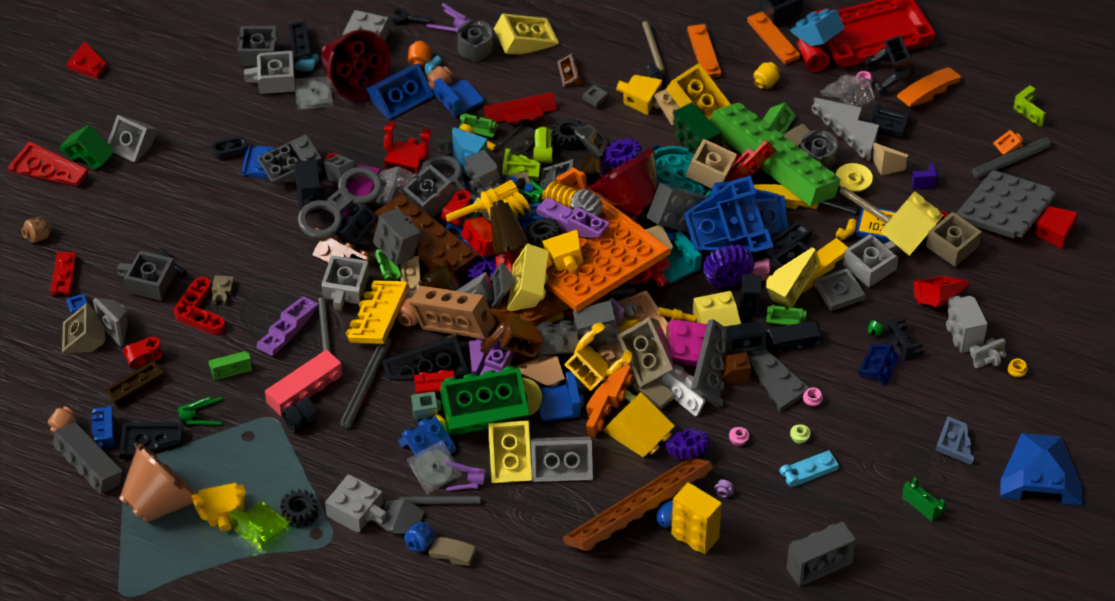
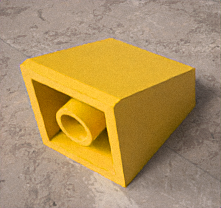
M640 392L603 431L638 455L644 457L648 452L652 455L660 447L657 444L660 440L665 442L672 435L670 430L674 425Z

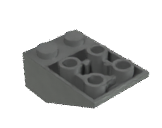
M303 135L257 157L272 183L296 181L294 162L317 160V167H321L322 173L325 172L322 158L307 135Z

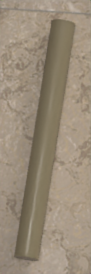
M644 21L642 25L655 64L665 74L666 71L648 21Z
M844 186L840 189L839 192L886 224L891 219V217Z

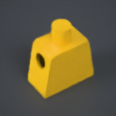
M633 75L629 83L619 81L617 85V91L624 93V104L646 115L649 114L656 102L654 94L662 90V80Z
M577 230L542 241L544 249L548 250V259H550V262L557 271L567 269V271L573 272L577 269L578 265L584 262Z

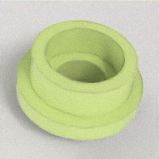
M795 425L790 431V436L794 442L802 444L810 438V430L805 425Z

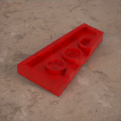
M30 141L8 166V171L11 173L76 187L89 174L87 169Z

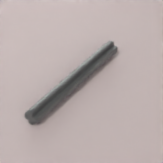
M387 337L385 344H378L341 419V427L351 428L382 364V360H384L391 345L389 337Z

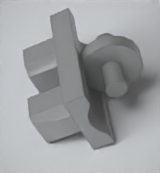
M991 338L982 347L977 344L971 346L970 355L973 358L974 367L978 369L990 363L994 366L1000 365L1001 359L1006 357V341L1003 338L999 340Z

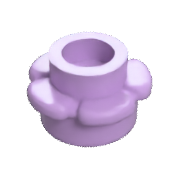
M719 480L718 484L714 486L717 495L722 498L732 496L734 493V485L727 480Z

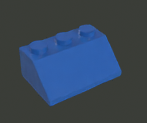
M419 64L410 65L366 88L373 104L387 119H391L434 96Z

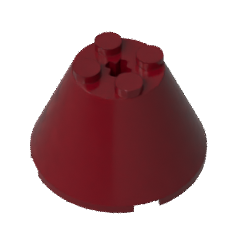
M364 29L354 30L330 42L322 49L323 67L332 87L343 98L352 101L370 98L366 88L388 77L390 52L383 38L379 37L375 32Z
M647 149L637 157L629 159L597 179L596 183L590 184L588 188L627 216L639 215L645 211L643 207L651 206L659 186L654 149Z

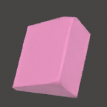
M769 258L754 263L755 271L752 274L762 275L761 281H767L769 277Z

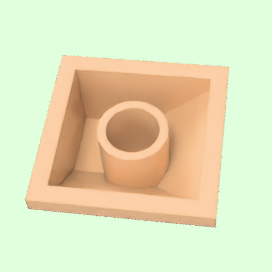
M557 356L538 357L514 366L515 369L520 368L521 376L539 384L548 385V387L559 385V381L565 379Z

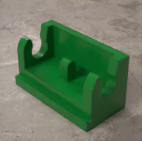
M914 477L912 484L908 481L904 484L902 498L930 521H933L946 511V501L943 499L940 502L918 485L919 480Z

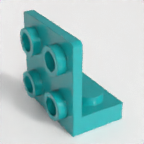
M680 230L674 233L673 248L667 258L670 267L664 274L669 280L668 284L701 269L702 254L694 249L693 244Z

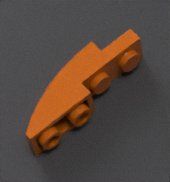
M625 365L608 377L591 397L586 406L589 417L586 424L588 436L595 438L598 431L602 430L604 418L606 415H609L611 407L618 408L620 402L624 401L628 385L632 384L634 378L630 365Z

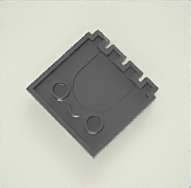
M992 170L956 214L973 226L1014 239L1016 236L1021 238L1047 208L1048 204L1056 197V193L1052 191L1051 187Z

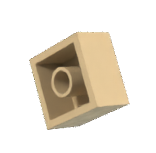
M703 139L691 160L686 177L712 189L714 183L725 182L737 154Z

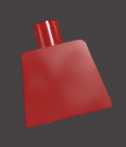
M1051 206L1047 207L1043 215H1040L1033 223L1038 225L1036 235L1063 249L1076 226L1078 213Z

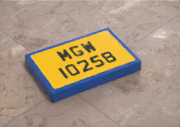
M862 208L856 236L865 238L871 234L879 241H891L880 232L886 223ZM877 208V209H879L880 211H882L883 213H885L886 215H888V216L891 217V218H892V217L895 215V213L897 212V211H892V210H886V209Z

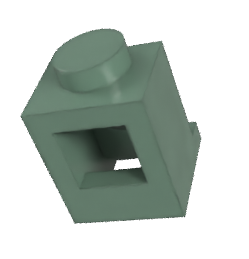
M435 392L411 395L414 422H419V419H425L426 417L433 418L438 414V411H441L440 399L436 400Z

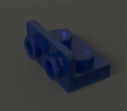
M871 344L858 371L860 377L878 378L881 385H886L892 375L895 364L898 362V354L895 352L893 345Z

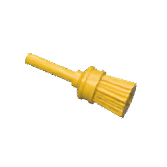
M510 180L495 189L490 188L488 191L481 192V199L477 200V203L447 214L446 219L450 222L477 210H486L488 212V208L493 206V202L502 199L507 200L509 196L514 197L516 192L519 193L517 186Z

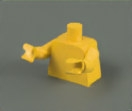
M596 323L591 327L592 330L588 331L579 340L574 350V355L564 364L590 391L600 381L606 380L617 370L624 367V363L628 364L632 358V353L627 349L622 358L615 361L609 367L600 353L587 346L593 341L597 333L606 328L602 323Z
M232 483L198 490V494L192 495V500L202 520H207L212 527L219 525L220 531L227 532L232 528L231 523L237 522L239 514L244 510L246 488L245 485Z

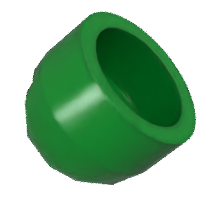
M871 320L868 332L871 335L872 331H874V337L882 334L885 327Z

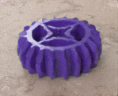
M731 244L729 247L724 245L721 249L717 248V251L711 252V256H707L706 261L703 262V272L706 279L713 286H718L719 288L723 286L725 288H728V286L734 287L735 284L741 285L742 275L752 274L755 271V261L752 253L745 246L741 247L739 244L735 247Z

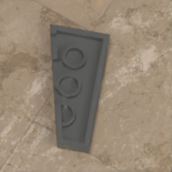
M712 319L708 320L691 390L714 406L721 407L723 406V399H720L721 390H724L721 374L722 371H725L722 355L726 351L727 328Z
M766 349L746 352L752 372L756 373L760 384L766 388L772 401L774 400L779 412H782L801 399L805 391L809 389L805 383Z

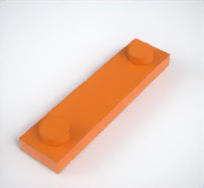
M763 11L748 17L747 22L784 65L800 59L798 51Z
M705 24L688 26L687 31L698 63L711 79L721 77V71Z

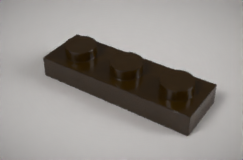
M151 361L103 389L104 394L114 406H117L164 378V372L154 361Z

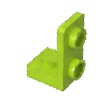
M1030 85L1016 95L1014 109L1041 127L1044 125L1045 112L1032 104L1035 100V88Z

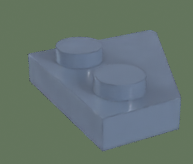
M948 416L935 451L971 465L974 456L971 455L970 451L971 442L967 435V424Z

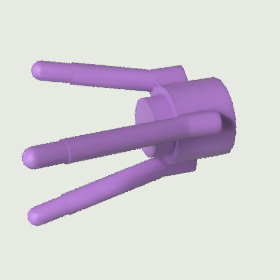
M443 3L442 6L446 8L444 12L456 18L454 21L456 28L427 24V27L458 33L460 25L472 20Z
M444 461V464L452 466V469L468 472L467 481L471 482V484L447 487V491L469 488L478 489V485H483L485 469Z

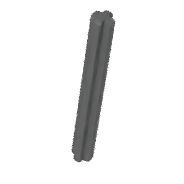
M1048 137L1042 138L974 168L972 174L978 179L989 174L992 170L996 171L1049 148L1051 141Z

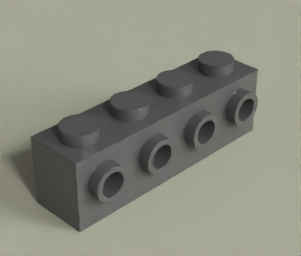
M76 422L55 430L53 440L55 449L60 451L66 460L77 469L78 473L85 477L91 487L102 494L120 486L122 470Z

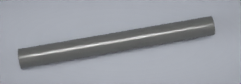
M322 297L318 299L323 351L327 349L331 353L326 299Z
M480 496L399 497V500L406 499L414 505L480 504Z

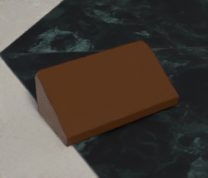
M573 54L557 61L564 88L585 85L579 61Z

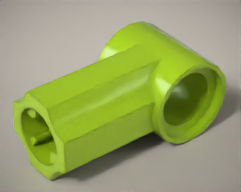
M546 127L535 129L534 161L552 163L551 129Z

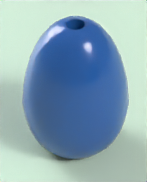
M673 499L664 501L657 511V521L663 527L672 526Z

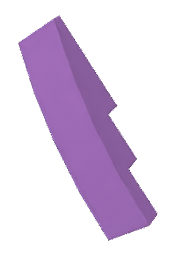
M302 296L281 312L280 320L270 326L269 333L257 342V349L271 356L276 354L305 325L319 304Z
M490 332L485 339L476 338V341H469L471 372L476 376L480 375L487 354L480 351L481 342L486 341L490 337Z

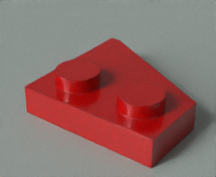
M83 42L66 63L67 69L98 79L107 68L106 62L86 42Z

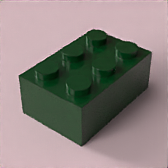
M692 102L673 111V124L676 130L674 133L675 138L685 148L689 149L688 152L695 154L703 139L723 147L721 132Z

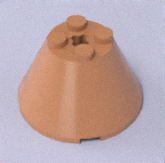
M140 443L137 446L121 493L122 495L119 499L127 506L129 505L133 508V513L149 523L194 504L192 495H195L196 492L166 463L163 464L156 454Z

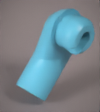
M312 54V59L300 60L295 64V69L299 72L312 71L319 61V56Z
M435 56L430 62L425 64L426 75L442 63V59L439 56Z

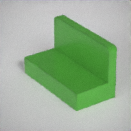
M786 103L771 107L763 121L784 135L796 115Z
M246 351L209 361L214 381L252 371L251 358Z

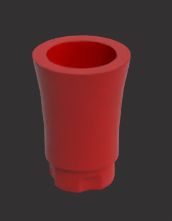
M799 38L797 45L805 60L807 69L813 73L824 70L830 62L828 54L819 45L810 46Z

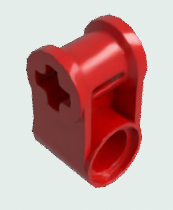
M459 190L454 194L442 211V220L447 221V214L471 205L469 202L471 196L467 190ZM467 215L452 220L450 223L461 226Z
M153 336L129 344L123 350L126 360L132 369H139L149 362H157L163 357L160 340Z

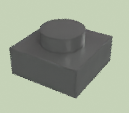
M595 84L583 94V100L596 108L608 98V92Z

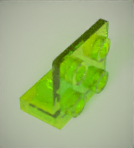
M259 501L246 513H241L236 508L229 512L232 528L259 550L288 527V521L263 501Z

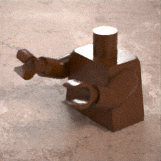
M514 314L509 316L505 322H502L486 341L481 342L480 351L488 355L490 347H493L501 339L503 349L516 352L513 358L519 359L514 363L522 364L526 362L528 356L535 358L544 342L532 322L520 319L519 315Z

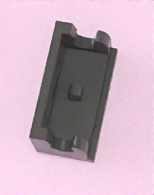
M341 155L323 161L328 180L337 184L344 172L354 168L355 164L354 160Z

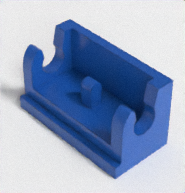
M107 406L93 409L92 414L96 416L91 417L92 440L102 450L115 449L112 407Z

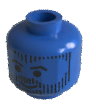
M417 522L407 530L404 539L410 550L423 552L433 543L435 534L429 524Z

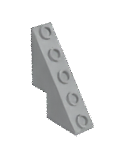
M815 98L814 105L811 106L813 113L818 115L826 125L830 126L838 136H841L850 147H853L862 158L870 162L873 144L876 143L878 138L879 125L860 121L861 107Z

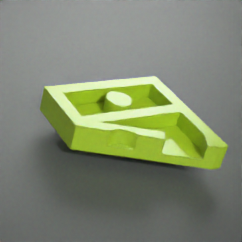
M505 149L502 178H505L507 175L527 172L529 179L532 178L533 181L539 182V162L530 160L521 154L516 156L511 153L510 149Z

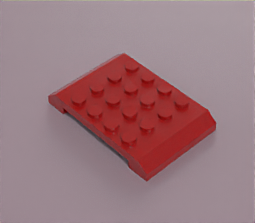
M875 0L837 10L845 29L826 41L825 45L838 65L848 67L863 63L867 57L873 58L882 48H886L885 40L901 35L908 51L928 45L935 39V32L914 0ZM821 9V10H817V11H813V12H816V13L818 14L819 12H821V11H823V10H825V9Z

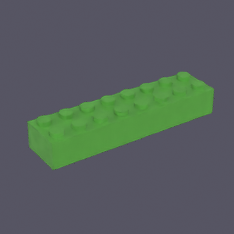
M738 102L713 110L711 122L721 132L722 139L741 154L748 148L754 152L765 140L776 149L772 156L759 168L806 204L813 206L836 196L841 179L834 172L828 170L819 161H816L807 152L796 146L794 142L789 141L782 133L777 132L768 123L757 117L755 113L745 108L743 104Z

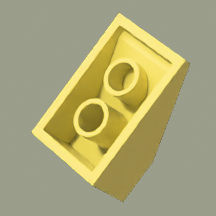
M502 14L494 27L496 35L507 54L522 55L553 47L559 43L547 18Z
M914 191L880 232L910 256L927 236L928 232L943 217V214Z
M810 248L777 269L773 276L770 275L768 277L766 289L772 301L787 309L789 307L793 308L821 264L816 249Z
M731 291L694 298L693 315L696 316V323L707 324L708 320L714 319L723 326L741 324Z
M529 421L488 423L492 483L532 481Z

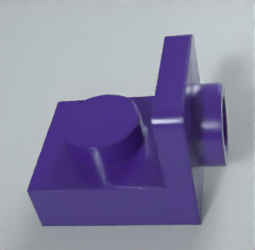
M929 163L928 171L913 172L912 189H931L935 187V181H938V170H935L934 163Z

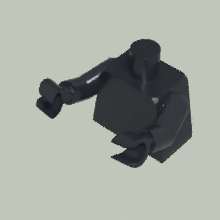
M901 35L885 40L886 48H882L873 58L867 57L864 60L868 70L873 69L875 63L882 61L884 58H890L895 74L884 80V83L874 84V88L879 95L885 94L887 87L890 88L895 83L915 73Z

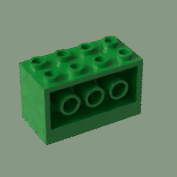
M514 366L503 368L501 372L489 370L483 372L484 375L467 374L463 379L456 380V377L444 379V382H441L440 394L449 436L489 429L488 423L527 421L529 411L520 368L515 369ZM500 393L506 394V397L500 396ZM483 396L487 398V400L484 401L480 399V397ZM461 400L467 401V404L461 403Z

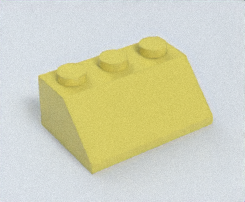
M526 244L514 262L512 276L516 281L509 291L508 311L536 307L539 301L544 299L546 294L544 285L548 279L546 270L550 263L548 250Z

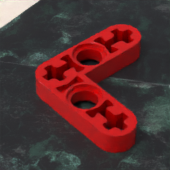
M198 277L175 306V319L213 335L222 334L225 331L223 317L199 308L210 293L211 285L208 278ZM190 297H196V298H198V299H197L196 301H194V302H189V301H188V299H189ZM199 316L205 318L203 321H195V318Z

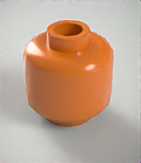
M417 41L409 47L408 62L411 65L419 64L421 69L424 68L425 64L431 61L432 50L430 46L423 41Z

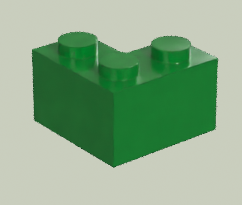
M90 125L72 133L59 147L71 161L81 157L93 170L102 166L114 152L109 143L104 141L97 130Z

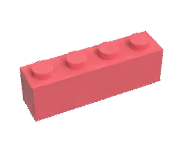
M326 349L266 389V403L282 416V409L290 405L296 406L297 401L305 397L310 398L315 393L322 391L333 381H337L343 375L341 362Z

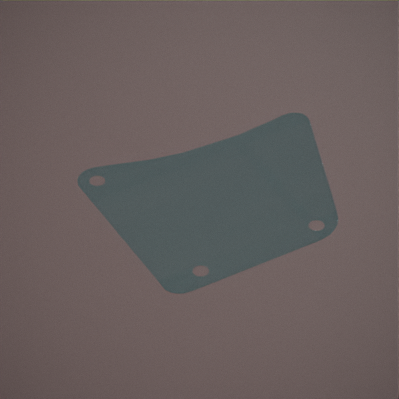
M262 417L157 454V458L175 471L196 494H198V490L232 483L245 485L246 499L244 510L239 514V520L231 523L232 528L227 532H222L219 529V525L212 527L207 520H202L194 504L147 523L133 513V508L122 502L118 589L124 597L132 598L185 575L233 560L268 553L318 549L326 546L331 541L333 529L279 420L273 417ZM246 431H251L255 437L252 441L245 442L241 438L242 434ZM128 472L126 473V475H125V477H124V484H125V481H126ZM298 489H301L302 493L304 490H308V494L311 492L316 497L318 516L315 517L314 523L311 521L310 526L304 524V528H301V525L294 528L293 524L290 527L287 522L283 521L280 508L282 497L285 498L286 493L291 495V490H294L295 493L298 492ZM297 505L293 507L291 510L294 512H302L306 510L307 507L304 505ZM313 529L322 530L323 536L320 539L314 540L309 536L310 531Z

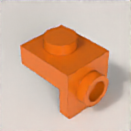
M574 167L555 178L557 183L575 189L578 187L582 189L588 188L586 175Z

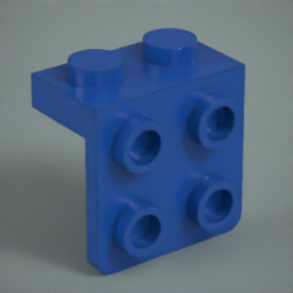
M441 78L434 80L435 96L454 117L483 103L482 96L467 80H461L449 87Z
M566 372V385L540 388L542 403L539 407V413L542 421L580 417V406H584L583 395L578 393L580 391V381L575 379V375L572 372Z
M436 416L430 420L427 417L417 423L418 428L415 430L409 428L401 433L403 438L398 440L401 447L408 444L417 459L430 450L439 449L447 456L456 451V446Z

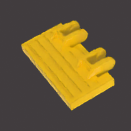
M373 281L371 285L373 291L365 292L363 295L364 300L359 303L361 309L358 316L360 320H352L350 323L351 328L347 329L346 336L350 343L385 344L399 313L400 306L410 288L408 282Z

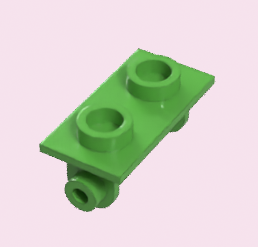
M468 113L461 114L460 121L462 122L459 128L462 124H467L477 135L493 138L499 126L493 119L480 117L478 120L477 116L469 115Z
M380 249L376 250L375 258L380 264L382 278L386 281H397L402 276L399 266H395Z
M772 304L767 309L766 323L792 325L803 323L806 320V310H803V308L789 307V310H787L785 307Z

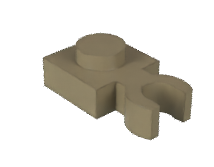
M214 276L212 285L213 305H216L218 300H223V306L227 305V296H231L233 290V276Z

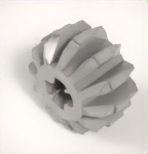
M583 188L573 195L570 205L574 208V211L579 207L598 217L604 204L600 201L601 198L597 197L596 193H593L590 189L586 190Z

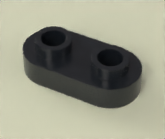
M242 136L218 140L211 146L212 154L216 158L243 154L247 151L248 142Z

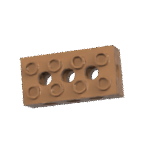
M420 286L409 301L421 328L424 330L449 334L457 333V335L485 339L496 324L484 296L480 294Z

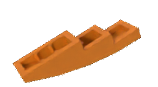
M948 67L918 80L900 92L897 97L909 107L932 101L935 94L946 92L947 87L959 83L962 76Z

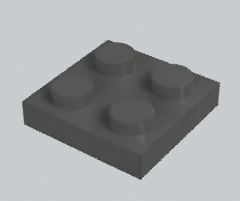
M848 268L814 279L813 285L830 311L865 300V293Z

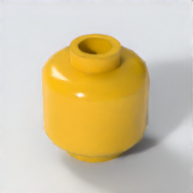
M772 62L761 64L754 72L755 84L761 89L763 87L766 89L772 88L780 79L779 68Z

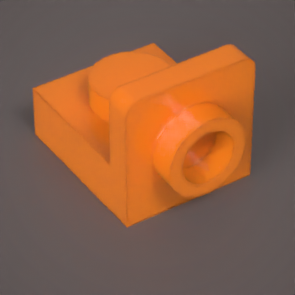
M1010 129L993 144L1002 155H1006L1018 148L1024 147L1022 144L1024 140L1018 133L1014 134Z

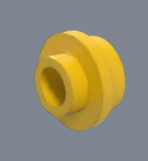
M1014 359L1008 365V372L1012 376L1022 377L1027 373L1028 367L1022 359Z

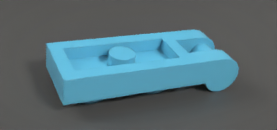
M828 450L792 465L786 464L780 468L779 472L783 477H786L788 486L794 487L838 470L839 464Z

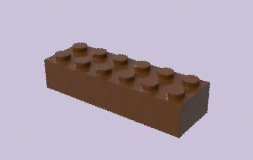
M403 194L398 195L374 212L378 216L374 222L375 229L377 228L379 216L396 208L406 217L408 216L412 219L411 222L421 232L414 256H419V264L428 271L437 264L440 266L444 265L443 260L448 259L461 282L467 278L468 269H471V264L477 265V252Z

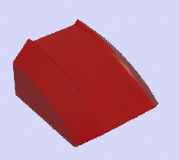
M947 276L914 281V297L919 305L928 304L935 308L947 304L948 299L951 297L960 296L969 287L970 282Z

